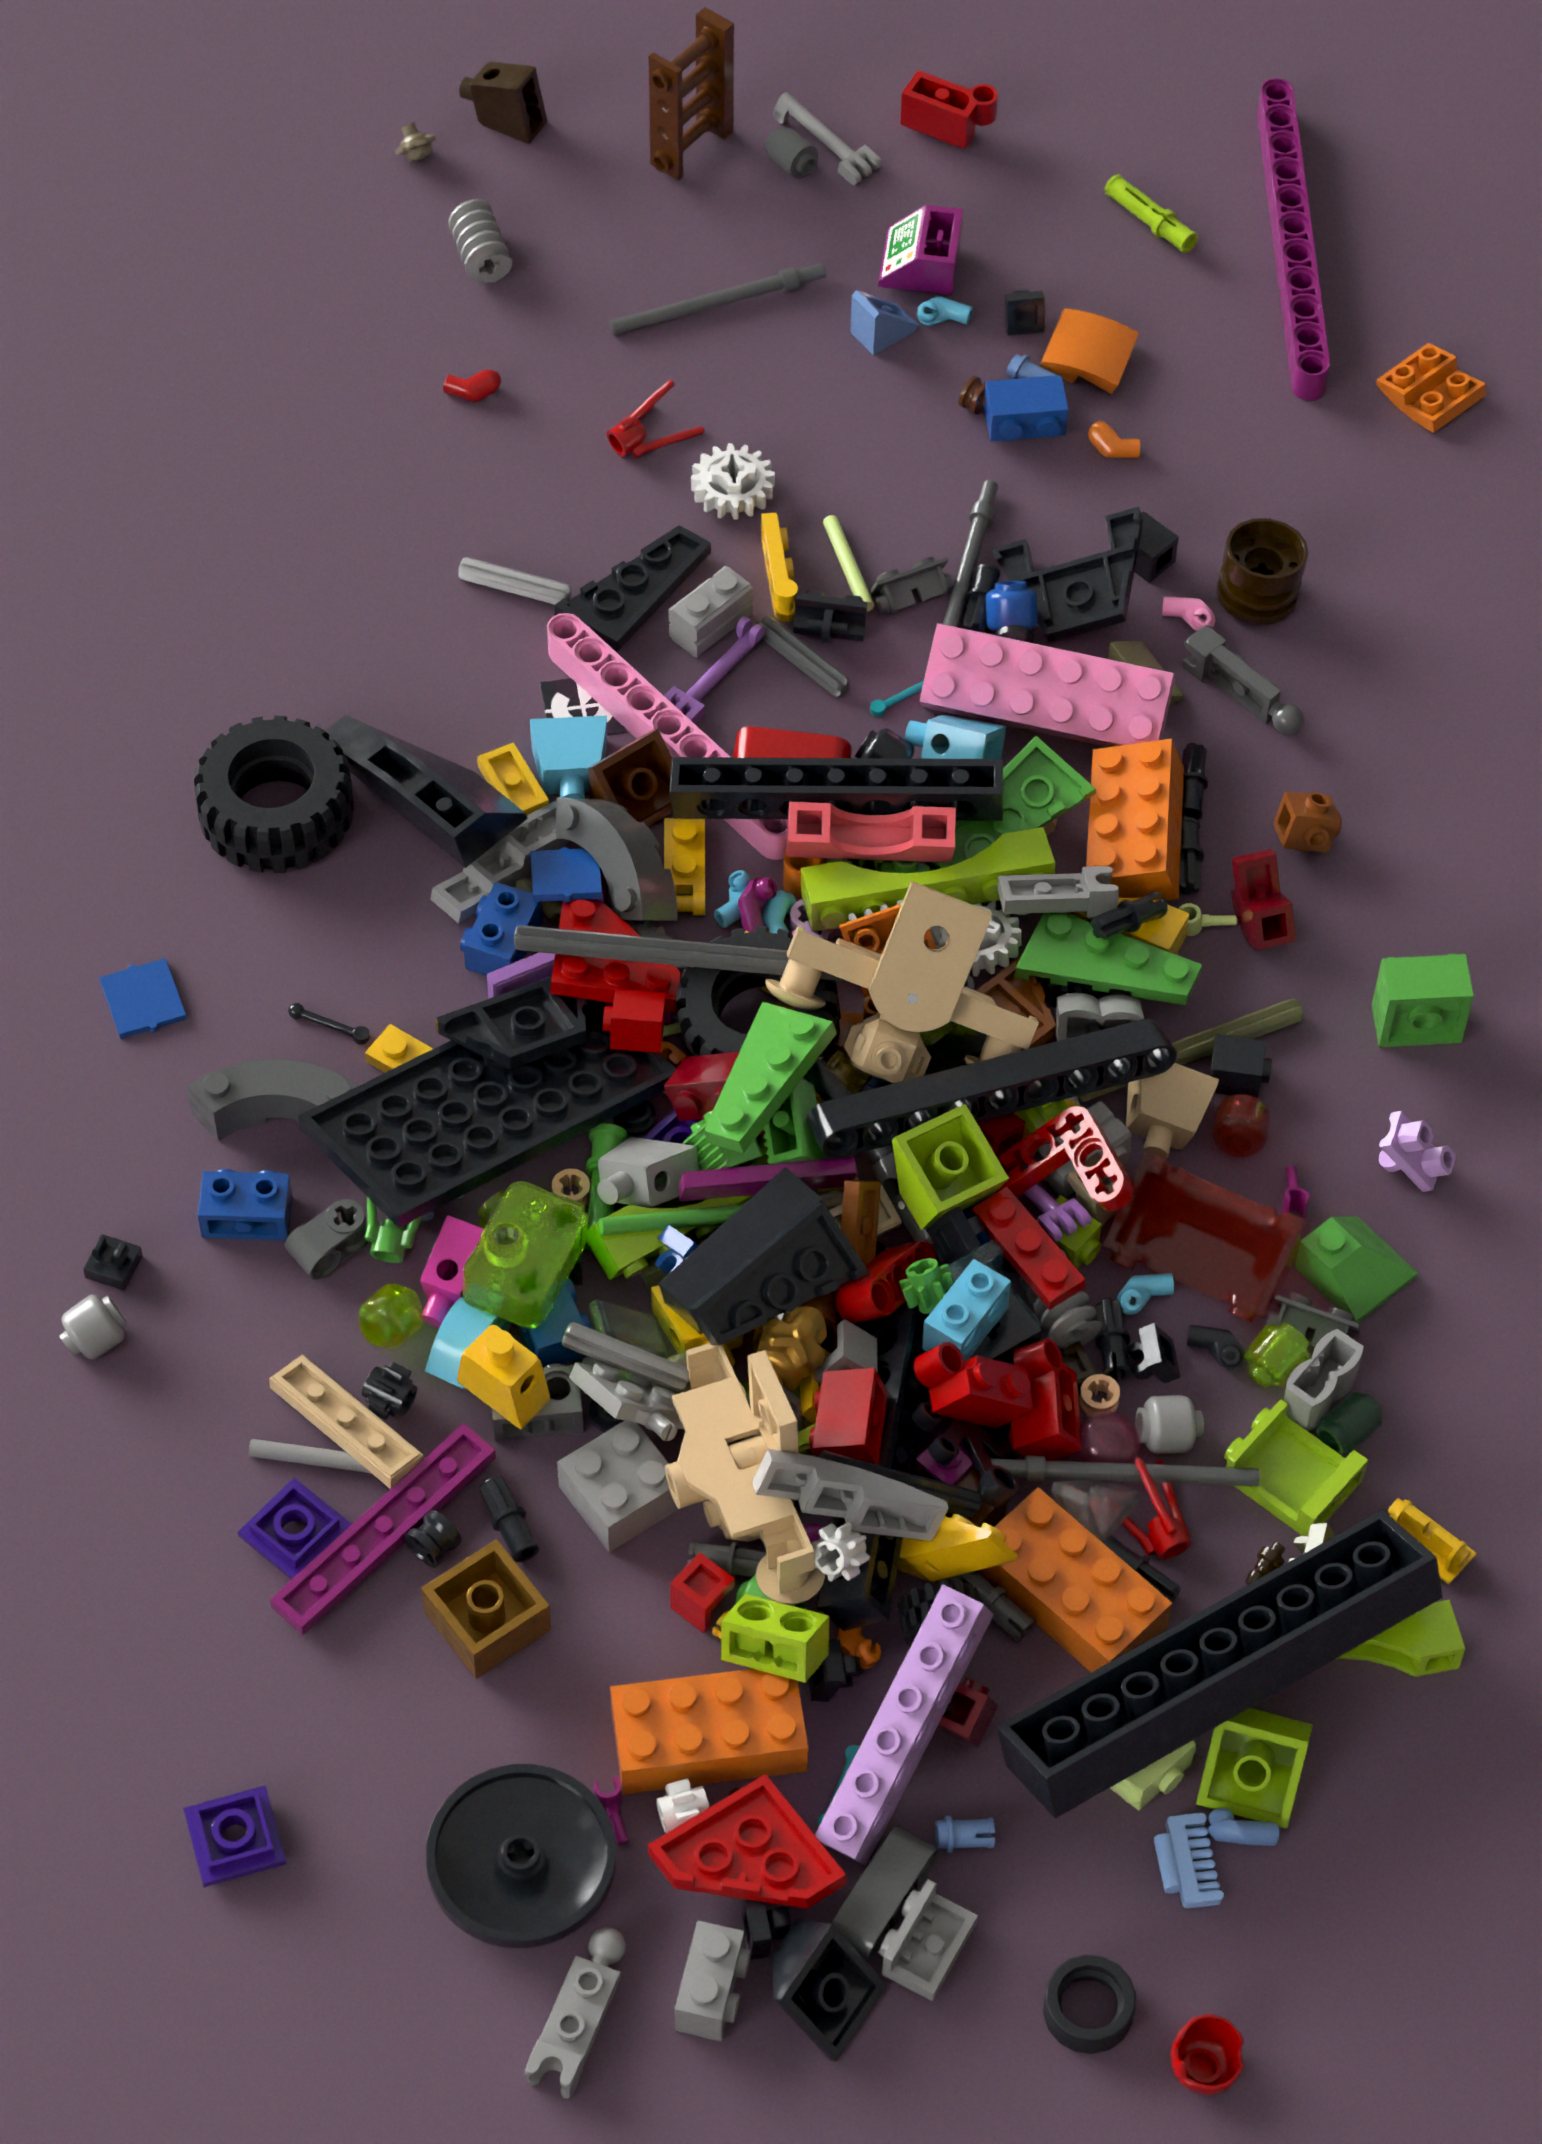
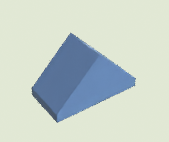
M858 290L852 295L850 333L873 355L916 332L920 326L895 302Z

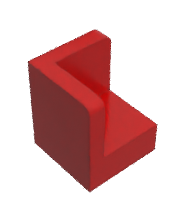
M699 1552L670 1582V1608L699 1631L705 1633L711 1627V1611L735 1587V1578Z

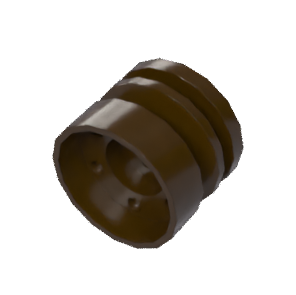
M1253 518L1241 522L1233 528L1226 541L1222 559L1223 564L1216 587L1218 601L1226 612L1239 620L1252 624H1272L1288 617L1296 607L1309 554L1305 539L1290 525L1270 518Z

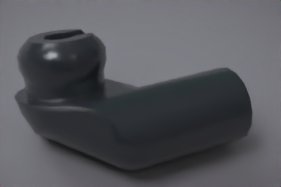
M1189 1324L1187 1346L1208 1349L1217 1362L1228 1370L1239 1368L1243 1364L1245 1351L1231 1331Z

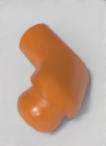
M1103 421L1094 422L1090 426L1088 438L1102 456L1106 458L1140 457V439H1121L1110 425Z
M862 1627L846 1631L839 1628L837 1639L840 1640L841 1652L845 1656L853 1655L860 1657L862 1669L872 1668L880 1660L882 1655L880 1645L877 1642L872 1645L871 1639H865L861 1635Z

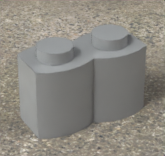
M1067 993L1058 996L1056 1001L1055 1024L1057 1041L1144 1019L1141 1001L1127 995H1109L1097 999L1085 993Z
M1339 1329L1326 1334L1317 1343L1312 1359L1297 1366L1288 1378L1283 1401L1289 1404L1287 1416L1307 1431L1319 1426L1329 1414L1332 1402L1345 1396L1353 1387L1357 1378L1364 1346Z

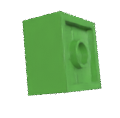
M1454 953L1436 956L1382 958L1371 1006L1379 1048L1462 1043L1474 997L1466 954Z

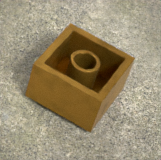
M497 1539L421 1587L425 1615L475 1679L484 1675L551 1630L550 1605Z

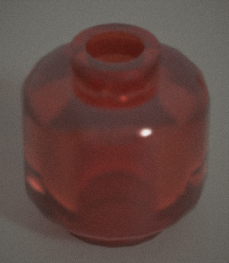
M1235 1094L1226 1097L1219 1103L1214 1116L1212 1133L1217 1147L1234 1157H1248L1257 1154L1264 1148L1268 1139L1270 1125L1269 1110L1258 1098L1247 1094Z

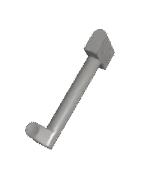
M788 92L783 93L778 99L774 108V118L776 121L783 124L791 116L800 122L842 159L839 163L838 173L850 184L856 185L862 180L861 177L866 178L872 173V170H877L882 166L880 157L868 146L864 145L857 151H854Z

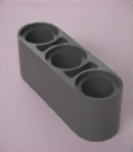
M898 1825L887 1836L832 1922L867 1962H870L875 1957L890 1929L894 1928L902 1916L901 1913L909 1895L914 1889L918 1891L932 1869L939 1852L938 1848Z

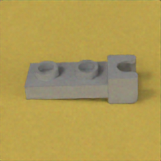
M1109 866L1082 867V874L998 876L997 891L1004 914L1027 915L1029 913L1055 912L1066 914L1069 912H1085L1087 918H1093L1117 908L1119 887L1110 884L1113 869Z

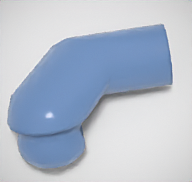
M1227 1808L1215 1809L1209 1814L1210 1826L1208 1831L1216 1841L1258 1846H1275L1278 1842L1279 1828L1276 1822L1234 1820L1233 1812Z

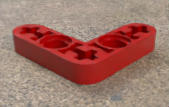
M1072 1106L1064 1110L997 1157L1006 1174L1009 1173L1010 1179L995 1193L1008 1187L1018 1197L1071 1160L1088 1193L1104 1210L1117 1211L1122 1209L1130 1202L1133 1196L1134 1188L1132 1181L1100 1123L1082 1106ZM1080 1123L1081 1130L1076 1133L1075 1126ZM1060 1136L1064 1143L1061 1144L1056 1138ZM1045 1144H1051V1151L1048 1156L1041 1161H1034L1036 1151ZM1102 1149L1103 1156L1101 1160L1092 1167H1086L1087 1157L1093 1151ZM1023 1161L1029 1166L1027 1169L1021 1164ZM1105 1177H1109L1114 1182V1191L1109 1194V1189L1102 1180Z

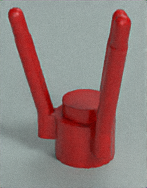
M669 380L630 416L607 431L606 435L609 444L619 456L625 457L632 453L637 459L646 452L704 433V427L700 426L649 443H643V439L647 437V432L640 420L674 387V381Z
M1137 1458L1135 1465L1158 1514L1157 1517L1147 1524L1148 1534L1146 1535L1113 1502L1108 1503L1107 1509L1140 1542L1147 1556L1157 1553L1160 1560H1169L1180 1555L1191 1546V1534L1184 1523L1172 1483H1161L1170 1509V1513H1168L1144 1461L1141 1458ZM1158 1460L1156 1465H1165V1462Z

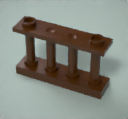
M706 7L696 14V40L670 62L654 52L648 56L650 164L658 171L666 173L678 181L683 178V152L705 132H712L724 140L734 132V23ZM696 60V68L683 78L682 72ZM696 88V95L683 105V98ZM696 115V122L683 132V125Z

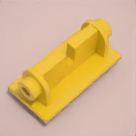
M1397 1498L1388 1509L1389 1516L1437 1557L1440 1579L1449 1585L1475 1557L1476 1552L1468 1547L1466 1542L1460 1541L1412 1505L1413 1503L1410 1500L1404 1499L1402 1501Z

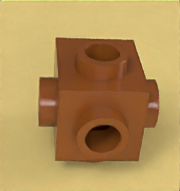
M1285 791L1273 825L1285 849H1296L1302 852H1329L1334 837H1337L1341 831L1342 817L1337 811L1330 795L1320 792L1301 793Z

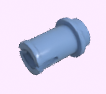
M1018 354L1013 357L1006 371V374L1011 379L1057 375L1029 361L1030 357L1028 355L1020 356Z
M947 1815L944 1817V1820H936L935 1822L936 1848L945 1849L946 1853H952L953 1848H994L995 1837H991V1833H995L993 1818L952 1820L951 1815Z

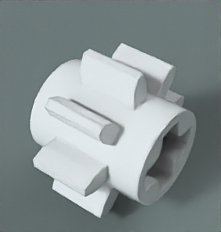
M850 1522L839 1528H836L832 1523L819 1530L821 1538L811 1543L815 1554V1568L827 1574L828 1581L832 1582L842 1575L848 1581L860 1574L858 1566L870 1560V1556L865 1553L866 1536H861L859 1532L851 1531L852 1526Z
M688 1778L666 1784L665 1791L667 1796L656 1799L658 1813L665 1833L709 1808L704 1788L699 1786L691 1789Z

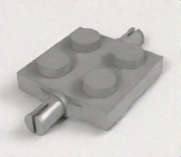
M588 1356L582 1363L575 1362L569 1379L615 1419L643 1424L647 1429L653 1430L664 1441L665 1439L666 1441L672 1440L677 1434V1428L684 1429L672 1402V1396L676 1395L673 1392L659 1387L654 1382Z

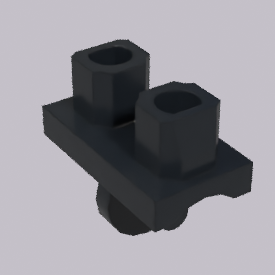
M808 590L805 594L797 593L793 633L821 636V643L830 644L831 638L863 642L868 602L863 601L861 596L847 595L844 598L827 597L822 591Z

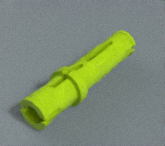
M1119 174L1114 175L1107 182L1105 194L1151 227V232L1156 237H1164L1184 254L1190 252L1195 247L1199 238L1198 233L1181 223L1177 219L1175 212L1160 207Z

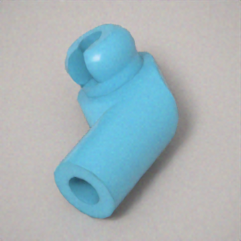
M939 296L920 304L917 317L922 324L929 326L949 319L968 325L973 314V307Z
M735 871L729 876V902L714 911L715 920L722 928L730 926L741 918L738 899L749 882L752 881L746 871Z
M780 890L777 891L774 898H769L766 902L761 916L763 925L768 926L770 933L777 934L780 928L789 931L784 923L786 915H790L791 908L796 903V898L793 894Z
M1172 1273L1132 1276L1117 1295L1122 1312L1127 1315H1134L1143 1309L1151 1296L1173 1295L1174 1282Z

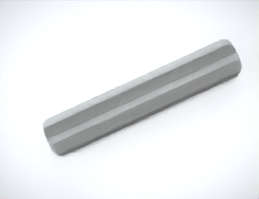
M469 557L462 559L458 570L461 580L550 604H556L564 598L569 601L572 594L569 584Z
M570 1322L562 1339L564 1347L676 1392H682L689 1380L687 1367L578 1323Z

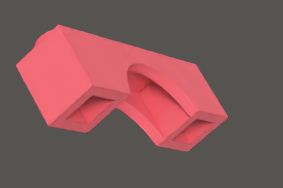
M789 802L787 857L952 863L955 850L956 808L914 806L907 811L896 814L861 815L842 811L831 803Z

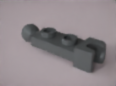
M1205 626L1197 630L1185 641L1184 646L1192 655L1185 658L1181 664L1197 679L1203 681L1208 678L1263 723L1267 724L1272 720L1273 726L1279 733L1293 735L1299 732L1304 723L1303 712L1300 708L1293 704L1282 705L1279 702L1281 691L1270 679L1262 677L1248 666L1241 656L1234 655L1225 648L1226 640L1210 627Z

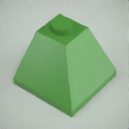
M1358 1216L1331 1217L1303 1238L1299 1244L1294 1267L1336 1308L1353 1314V1322L1359 1323L1418 1276V1272Z

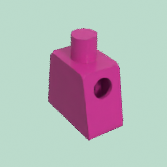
M447 1216L420 1280L427 1300V1304L420 1316L424 1322L433 1327L440 1328L447 1313L460 1297L470 1301L477 1300L494 1269V1266L489 1264L484 1255V1241L488 1230ZM490 1242L487 1248L495 1256L492 1243Z

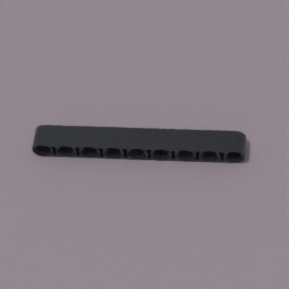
M1142 1019L824 1101L810 1110L807 1114L806 1124L823 1154L827 1158L838 1159L892 1145L894 1137L964 1104L967 1105L975 1121L980 1122L1156 1076L1166 1072L1173 1066L1177 1059V1051L1155 1020Z

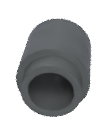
M779 127L768 136L765 142V150L768 152L769 158L796 179L803 178L815 170L818 160L817 148L794 130Z

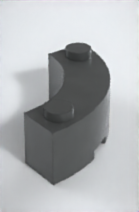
M557 797L556 838L570 840L579 844L596 860L606 878L613 911L624 921H678L676 892L670 869H664L657 852L660 844L645 823L637 822L627 813L628 809L614 802L599 799Z
M261 1059L233 1064L213 1071L188 1085L187 1091L192 1115L219 1141L239 1129L266 1123L268 1118L294 1119L296 1125H299V1115L358 1087V1085L343 1075L316 1064L298 1060Z

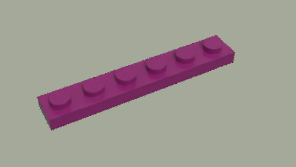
M463 1423L270 1599L271 1608L300 1634L304 1635L394 1553L405 1542L404 1535L412 1528H419L423 1524V1517L430 1510L438 1512L496 1459V1450Z

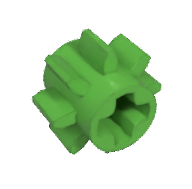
M931 1258L912 1263L906 1269L908 1279L899 1281L908 1308L911 1309L918 1306L919 1311L924 1314H930L955 1283L948 1264L939 1267L938 1262Z

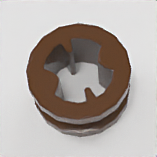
M974 375L964 385L958 404L962 408L970 406L971 412L978 415L984 410L985 383L982 384L981 378Z

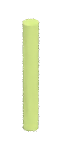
M827 516L823 520V524L853 596H861L863 601L868 602V612L874 608V603L837 516Z

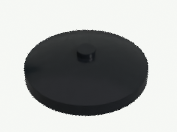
M534 1764L505 1765L489 1769L470 1778L453 1791L441 1805L432 1821L427 1836L426 1867L428 1880L435 1900L441 1910L458 1928L468 1935L500 1947H538L553 1943L572 1934L591 1919L601 1907L611 1888L615 1874L616 1843L612 1824L606 1810L597 1797L584 1784L562 1771Z

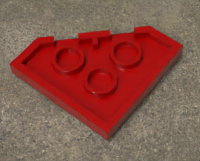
M582 899L566 903L563 900L559 929L640 936L605 903ZM555 954L549 994L613 1003L615 989L666 993L665 1011L675 1012L680 971L674 965Z
M766 1774L647 1845L648 1855L674 1889L808 1909L847 1884L845 1872Z

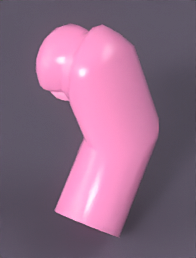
M1163 596L1162 616L1182 617L1195 631L1205 626L1212 629L1214 626L1215 615L1201 599Z

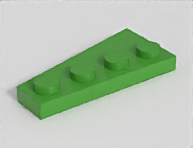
M1035 736L1003 768V821H956L955 850L952 863H931L937 869L953 866L977 855L992 845L1004 833L1043 827L1095 795L1096 789L1040 738Z
M1054 912L1043 913L1015 968L1014 978L1029 980L1030 975L1050 978L1051 984L1067 986L1068 982L1093 985L1092 990L1109 993L1111 989L1130 991L1132 997L1186 1005L1201 975L1202 964L1120 933L1107 939L1096 938L1093 935L1091 922L1067 913L1059 914Z
M762 1002L704 1129L708 1143L744 1154L837 1034L833 1021Z

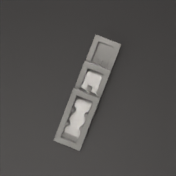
M553 801L527 815V820L467 868L463 867L461 873L433 887L430 900L459 924L476 913L481 897L489 895L495 882L514 887L517 880L530 876V851L560 850L570 841L556 838L557 802Z
M773 1449L767 1450L752 1481L756 1495L798 1500L802 1513L845 1518L846 1523H851V1531L932 1541L949 1509L947 1501L870 1471L814 1456Z

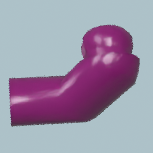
M757 877L750 881L738 899V908L744 933L746 930L748 932H755V926H764L760 910L769 898L776 896L778 890L776 882L770 877Z

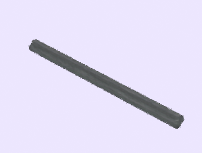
M524 925L517 926L514 933L515 949L521 951L783 975L789 960L787 957L788 950ZM822 972L820 979L826 980H844L825 972Z

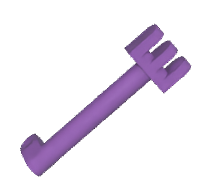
M743 616L736 626V634L739 640L686 693L673 686L664 695L695 725L705 716V705L700 701L765 635V628L759 624H755L752 627V620L746 616Z
M1038 1183L1023 1193L1044 1213L1038 1217V1223L1054 1242L1063 1238L1059 1227L1067 1235H1070L1077 1231L1075 1221L1081 1227L1092 1223L1088 1211L1075 1198L1060 1205Z

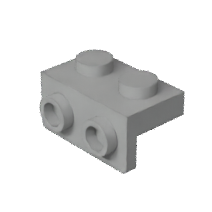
M928 1879L921 1892L914 1889L909 1895L901 1913L906 1918L898 1931L890 1929L880 1947L879 1955L883 1956V1976L933 2001L977 1924L978 1915L936 1894L937 1884Z

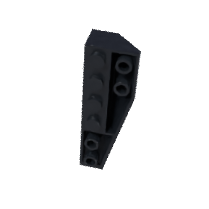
M344 715L325 730L329 733V738L336 740L343 749V756L347 758L350 772L465 868L528 819L524 811L476 772L352 717Z

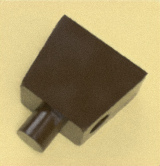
M489 62L484 65L474 78L465 77L460 83V97L474 102L477 119L485 127L530 144L548 122L536 67Z

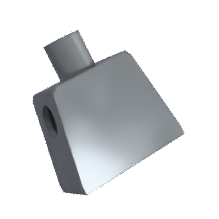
M630 1137L599 1159L600 1182L597 1187L598 1195L604 1203L609 1205L621 1203L641 1207H654L679 1196L678 1185L682 1174L689 1171H699L696 1146Z

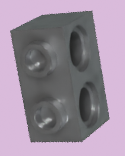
M556 1363L543 1368L550 1397L555 1394H562L567 1397L561 1400L550 1399L521 1430L492 1409L495 1442L584 1433L580 1387L569 1379L574 1365L566 1366Z

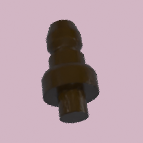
M1276 1541L1270 1548L1262 1546L1257 1553L1258 1561L1254 1565V1569L1250 1570L1247 1575L1246 1584L1249 1585L1283 1566L1285 1561L1281 1555L1286 1550L1285 1547Z

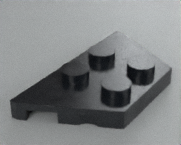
M549 977L436 1017L435 1027L439 1035L511 1070L585 1043V1000L549 994L552 978Z

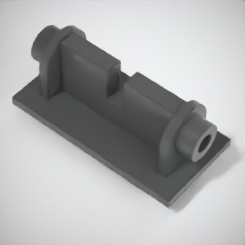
M928 557L914 563L911 566V570L899 573L897 569H893L876 577L877 581L869 593L871 596L880 595V597L876 598L879 611L881 613L887 611L888 614H892L914 606L916 601L911 592L913 590H917L922 603L947 595L948 590L954 587L951 575L949 573L943 574L942 569L949 560L945 557L934 561L933 557Z
M1288 1292L1286 1298L1275 1295V1303L1281 1306L1280 1312L1271 1310L1266 1324L1267 1327L1274 1329V1334L1303 1343L1308 1328L1316 1330L1311 1342L1312 1347H1316L1317 1343L1326 1334L1336 1329H1339L1346 1335H1349L1350 1331L1356 1334L1360 1332V1325L1353 1322V1314L1335 1307H1329L1328 1312H1324L1311 1307L1313 1302L1311 1299L1292 1292Z

